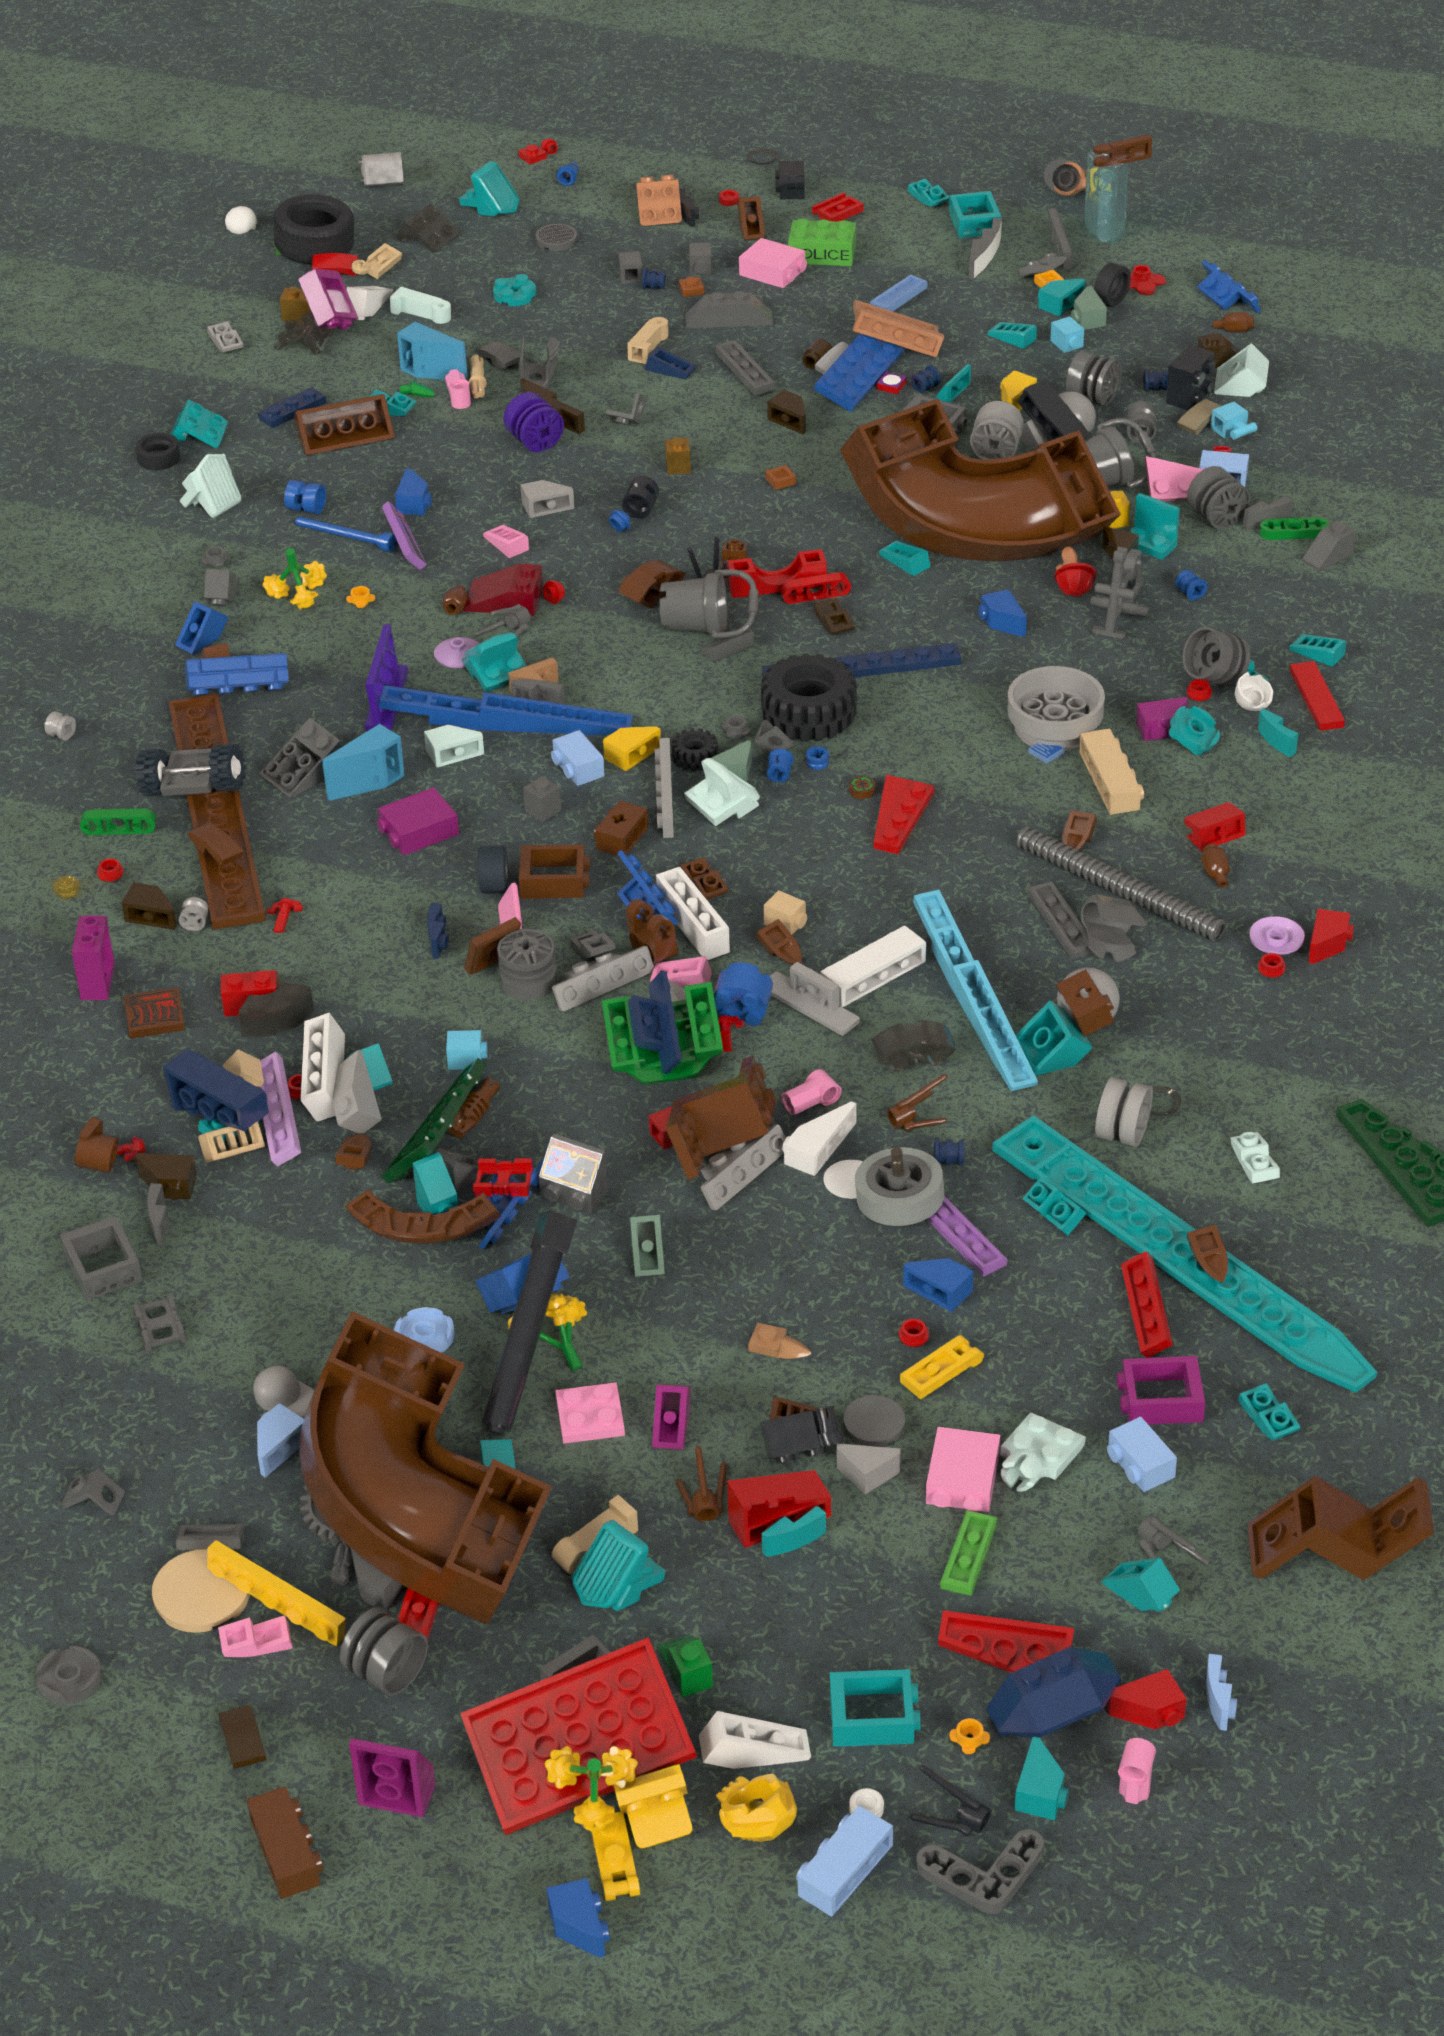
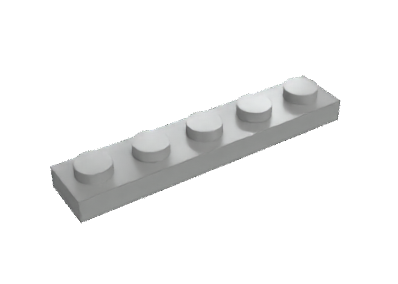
M659 738L660 749H655V764H657L655 765L657 780L656 796L661 797H656L657 812L662 813H657L658 829L663 828V838H674L670 738Z

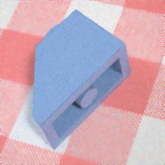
M280 1403L272 1410L263 1414L261 1419L257 1421L258 1460L261 1475L267 1477L300 1448V1434L304 1419Z

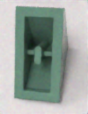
M747 740L712 757V759L724 765L729 771L747 782L752 763L751 742Z

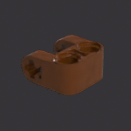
M635 899L630 902L626 909L629 939L633 949L635 950L642 946L648 947L653 965L677 955L678 945L673 922L664 915H654L652 906L643 899Z

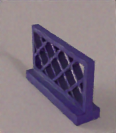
M383 625L365 684L370 705L365 723L366 732L378 724L392 731L397 711L379 708L384 685L404 688L408 675L407 665H398L391 625Z

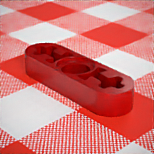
M837 572L788 580L782 584L780 591L786 603L794 604L845 596L851 590V583L846 574ZM822 585L819 591L810 592L812 586Z

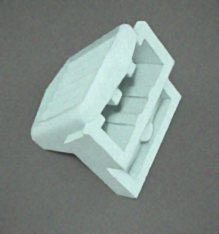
M224 453L222 455L207 454L195 471L190 473L182 482V485L187 490L180 499L182 505L186 508L192 503L194 506L201 504L212 518L219 516L241 501L240 492Z
M706 758L702 761L706 779L684 793L686 800L715 826L733 814L737 818L743 817L759 806L757 800L760 798L755 787L712 758Z

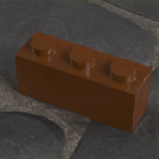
M286 1786L246 1799L250 1821L280 1899L320 1886L318 1872L323 1871V1864L318 1851L311 1852L309 1845L313 1843L307 1823L300 1824L299 1818L302 1817V1811L297 1797L291 1799Z

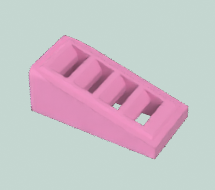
M505 525L483 533L484 538L508 558L529 550L528 536Z
M706 956L661 962L654 965L650 982L662 970L668 972V980L681 987L710 982L712 971Z

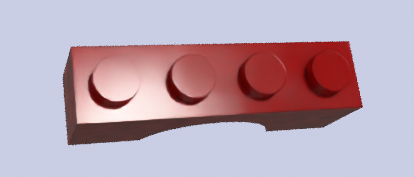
M822 549L798 552L790 565L776 571H767L757 567L751 558L727 561V570H741L751 576L756 584V589L759 591V595L781 592L782 584L788 580L827 574V562ZM728 576V587L732 598L749 596L750 585L745 579L740 576ZM817 584L812 586L811 588L822 587V585Z

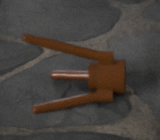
M943 1074L905 1100L888 1108L887 1116L895 1129L903 1127L907 1132L914 1128L946 1123V1118L913 1122V1119L916 1118V1111L913 1106L932 1095L930 1090L946 1080L948 1076Z
M696 1446L695 1453L700 1489L694 1493L691 1499L682 1480L677 1479L676 1484L687 1505L688 1515L690 1517L694 1516L700 1522L713 1521L719 1516V1513L724 1511L722 1501L727 1463H721L715 1495L711 1489L707 1488L702 1450L700 1446Z

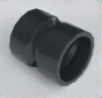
M638 476L631 481L622 501V508L628 516L644 519L651 513L659 495V487L655 480L647 476Z

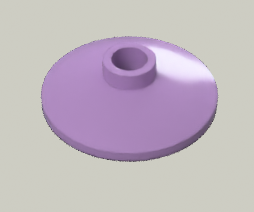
M466 637L450 638L436 646L434 657L443 666L462 668L465 667L462 662V658H465V651L480 643Z
M1276 916L1256 921L1252 925L1249 935L1252 944L1256 948L1266 953L1278 955L1289 954L1298 950L1303 945L1305 937L1304 931L1299 924L1288 918Z

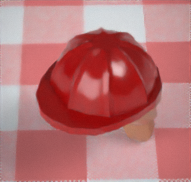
M1070 546L1065 547L1062 551L1063 563L1056 566L1054 579L1064 594L1071 597H1079L1092 588L1097 572L1095 567L1090 564L1077 563L1075 550Z

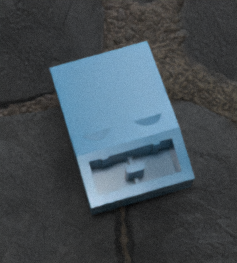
M413 322L397 333L401 371L417 378L445 380V376L448 375L450 370L458 369L459 372L464 373L465 379L468 380L464 342L417 322Z
M378 724L322 759L328 800L383 789L405 776L401 737L381 724Z

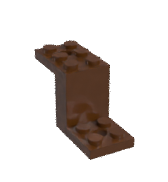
M754 1056L743 1059L738 1077L674 1100L666 1130L688 1180L699 1176L704 1156L769 1133L770 1124L773 1122L772 1115L775 1113L774 1105L777 1104V1100L772 1088L767 1089L764 1079H766L765 1070L761 1063H756Z
M1314 1476L1247 1523L1252 1574L1258 1578L1266 1577L1308 1548L1356 1577L1365 1580L1434 1534L1428 1485L1426 1481L1419 1477L1370 1509L1334 1486Z

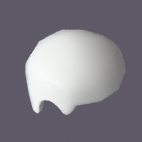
M245 206L232 208L225 218L226 228L235 234H243L251 229L255 230L257 224L256 215L250 208Z
M1247 672L1238 679L1235 697L1237 703L1242 708L1249 711H1260L1267 708L1272 702L1273 689L1271 684L1262 675L1250 676Z

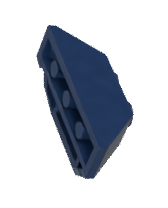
M1070 1646L1010 1673L987 1706L986 1711L1000 1736H1009L1011 1734L1020 1737H1042L1102 1710L1111 1698L1115 1688L1121 1683V1677L1107 1654Z

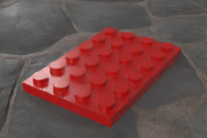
M649 1637L460 1713L505 1835L579 1806L590 1796V1779L587 1774L576 1776L577 1782L575 1785H566L561 1789L556 1788L555 1782H548V1771L545 1767V1761L551 1758L550 1752L554 1749L561 1750L565 1746H569L572 1752L579 1753L580 1766L586 1767L589 1760L593 1758L598 1759L602 1766V1755L607 1752L610 1753V1748L613 1746H617L621 1750L629 1749L632 1752L631 1758L636 1759L638 1762L635 1768V1777L678 1765L697 1757ZM602 1775L598 1779L599 1797L615 1791L614 1785L608 1786L605 1782L606 1776Z

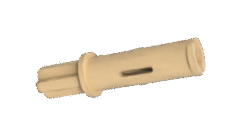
M473 355L469 360L471 376L469 386L473 397L478 399L479 397H484V388L487 384L484 377V360L482 357L479 358L478 355Z

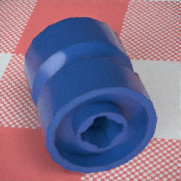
M290 480L284 495L285 507L289 510L302 511L304 509L306 513L320 514L326 503V488L322 484H307L305 481Z

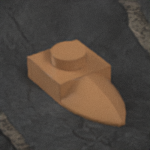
M757 1323L748 1344L750 1352L776 1358H800L812 1353L803 1343L787 1336V1329Z

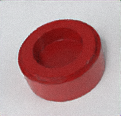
M724 190L719 193V203L721 205H737L739 200V193L737 191Z

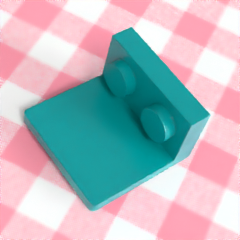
M188 399L176 419L171 435L175 436L178 442L180 440L184 442L187 435L190 434L212 447L218 448L228 421L219 414H215Z
M1142 493L1136 496L1134 527L1129 532L1139 535L1138 550L1163 560L1177 547L1179 507Z

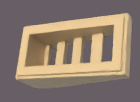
M258 1121L248 1128L252 1140L250 1145H248L245 1131L232 1127L199 1135L198 1138L205 1162L209 1163L265 1147ZM235 1131H237V1135H238L239 1142H240V1145H241V1147H239V1148H238V1146H237V1143H236V1140H235V1136H234V1133H233V1132H235ZM222 1135L226 1136L229 1151H226Z

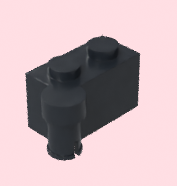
M779 161V169H775V190L780 192V200L805 199L804 161Z
M834 1405L825 1407V1409L819 1408L760 1422L768 1459L776 1458L777 1464L796 1460L795 1453L807 1451V1456L810 1457L826 1453V1446L845 1442L843 1431L838 1428Z

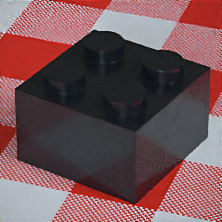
M1189 345L1169 365L1166 404L1190 410L1201 402L1207 394L1212 392L1214 387L1212 375L1215 369L1214 352Z

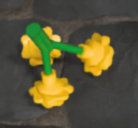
M289 548L285 552L288 567L282 575L277 576L273 574L272 576H265V582H263L262 586L270 597L276 599L287 597L290 587L286 584V577L290 571L293 572L297 583L295 586L297 593L290 600V603L292 605L296 604L299 609H306L314 605V598L318 596V593L306 590V587L308 586L309 589L313 590L323 585V581L327 577L325 566L317 561H313L311 564H306L303 567L297 563L295 550Z
M556 1293L551 1295L546 1316L553 1318L554 1325L558 1326L562 1342L543 1332H540L539 1338L561 1349L571 1370L575 1371L583 1365L571 1343L572 1327L575 1325V1321L578 1322L581 1320V1317L587 1315V1311L585 1310V1303L579 1301L577 1297ZM513 1316L508 1320V1330L510 1328Z
M565 1746L561 1750H552L550 1752L551 1758L545 1761V1767L548 1771V1782H555L556 1788L561 1789L566 1785H575L577 1782L576 1776L581 1774H587L590 1779V1796L582 1805L574 1808L575 1823L582 1824L586 1830L597 1832L604 1829L608 1823L614 1822V1807L607 1805L598 1796V1779L601 1775L606 1776L605 1782L608 1786L616 1785L619 1788H625L628 1782L635 1781V1768L638 1762L636 1759L631 1758V1750H621L617 1746H613L610 1748V1753L607 1752L602 1755V1766L598 1759L593 1758L589 1760L587 1767L580 1766L579 1753L572 1752L569 1746Z

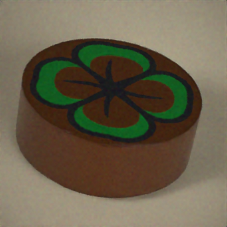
M867 776L855 777L849 782V793L857 799L870 798L875 793V782Z

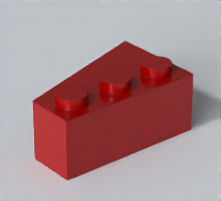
M815 1470L727 1481L729 1523L744 1548L762 1542V1533L784 1516L795 1523L818 1506L826 1512V1518L831 1517V1495Z

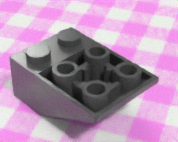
M309 718L259 774L286 796L292 798L324 781L322 759L345 745L333 734Z

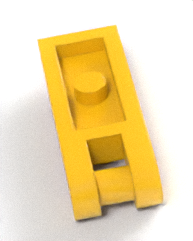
M959 1335L900 1374V1383L921 1400L970 1366L975 1367L980 1364L984 1358V1353L977 1347L972 1348L969 1346V1341L962 1335Z
M622 1812L613 1813L615 1817L614 1822L608 1823L604 1829L591 1832L605 1901L616 1900V1896L629 1894V1897L640 1895L638 1877L624 1813ZM626 1878V1880L613 1882V1879Z

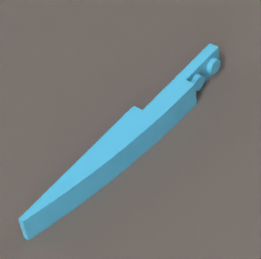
M940 890L914 895L913 903L932 940L931 949L951 989L1003 1080L1011 1091L1038 1085V1080L979 961H974Z

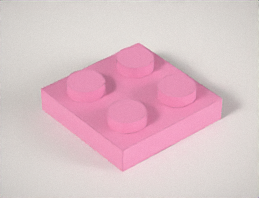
M617 1382L555 1390L563 1444L625 1436Z

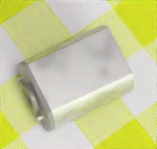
M401 152L362 155V161H359V163H362L360 164L361 175L364 179L361 182L364 181L365 187L404 184Z

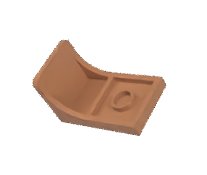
M674 174L661 175V180H653V176L641 177L640 182L636 183L640 224L647 226L679 223L682 220L678 178H674Z

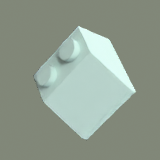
M1251 343L1217 368L1214 393L1250 397L1254 393H1260L1266 387L1269 360Z

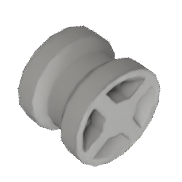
M56 711L50 713L45 722V732L47 735L58 736L59 739L65 741L73 736L76 729V720L73 717L63 716L62 713Z
M196 897L186 899L183 902L182 912L179 916L180 925L186 930H201L205 926L208 915V904Z

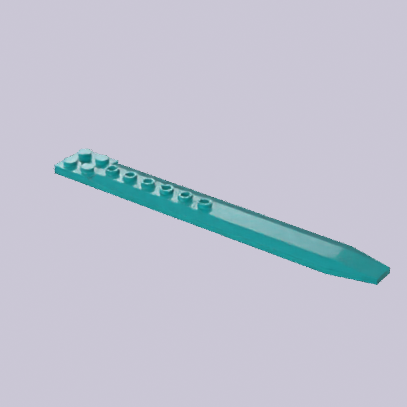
M1034 1115L993 1142V1152L1032 1180H1038L1040 1177H1043L1067 1198L1082 1208L1088 1217L1140 1254L1147 1251L1152 1256L1155 1265L1299 1368L1355 1393L1377 1377V1371L1340 1330L1226 1251L1228 1270L1224 1282L1220 1283L1208 1275L1200 1263L1196 1264L1186 1238L1187 1232L1196 1230ZM1028 1147H1039V1149H1029Z

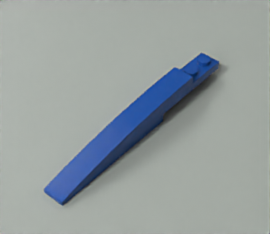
M387 685L383 687L379 708L390 711L429 716L428 724L452 725L465 729L570 734L580 730L584 735H611L620 728H630L633 715L485 692L482 700Z

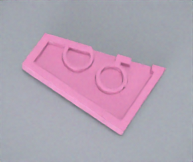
M1146 456L1145 468L1149 496L1163 502L1187 500V490L1191 481L1204 469Z

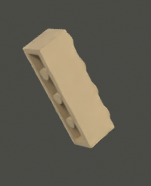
M1110 728L1080 733L1079 753L1109 814L1140 810V801L1144 799L1143 787L1137 783L1135 771L1133 768L1130 769L1127 755L1122 753L1120 749L1119 739L1114 737Z

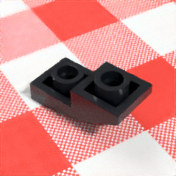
M679 188L682 219L689 226L695 227V219H699V206L695 207L694 198L690 199V196H686L685 188Z

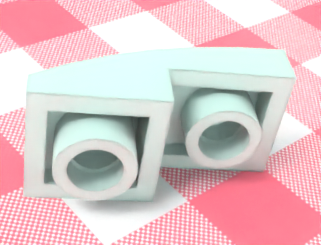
M1245 1132L1241 1136L1231 1137L1233 1150L1252 1184L1280 1178L1279 1167L1269 1156L1268 1144L1258 1132Z

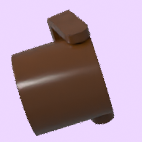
M91 1117L80 1131L75 1154V1166L110 1174L117 1156L118 1137L103 1134L102 1120Z

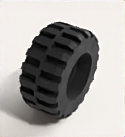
M802 654V656L793 655L789 656L786 660L781 659L777 661L776 666L772 665L762 677L761 711L763 720H767L773 727L777 726L791 740L801 739V742H808V740L822 741L826 737L828 739L835 737L836 733L841 734L852 724L857 712V683L854 674L841 661L838 663L835 658L830 656L826 658L821 654H816V656Z

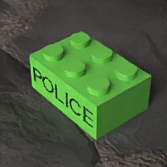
M807 219L793 220L788 246L804 250L807 264L852 266L856 247V222L846 220L840 222L828 220L809 221Z

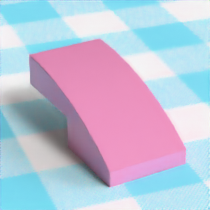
M285 1615L253 1625L250 1618H246L218 1627L224 1657H252L293 1648L289 1623Z

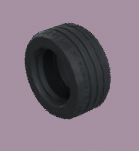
M320 194L299 195L282 202L274 212V244L284 257L292 261L312 265L313 255L323 253L348 254L354 246V215L350 208L337 198Z

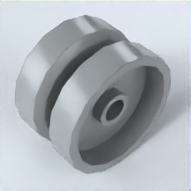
M1111 1076L1104 1088L1097 1112L1096 1137L1112 1141L1119 1134L1121 1143L1137 1147L1147 1127L1152 1106V1087L1135 1083L1129 1089L1127 1080Z

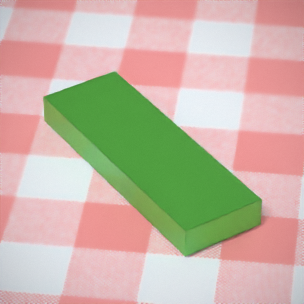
M966 1510L940 1582L941 1589L972 1596L997 1525V1517Z

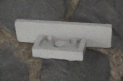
M642 946L624 955L612 954L610 951L596 955V960L589 963L585 961L573 965L571 971L564 973L566 980L552 987L559 1010H569L652 973L654 965L648 947Z
M798 962L790 967V978L778 971L770 975L773 982L772 997L843 1036L859 1024L860 1018L857 1015L839 1006V985L834 981L825 978Z
M773 1125L769 1128L768 1134L729 1147L722 1153L716 1154L709 1159V1163L701 1169L704 1178L707 1180L701 1186V1190L711 1210H718L784 1154L782 1146L786 1137L780 1125Z

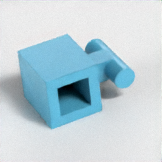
M1231 402L1212 410L1211 429L1225 439L1231 437L1234 440L1257 431V425L1255 422L1247 424L1248 411L1236 402Z

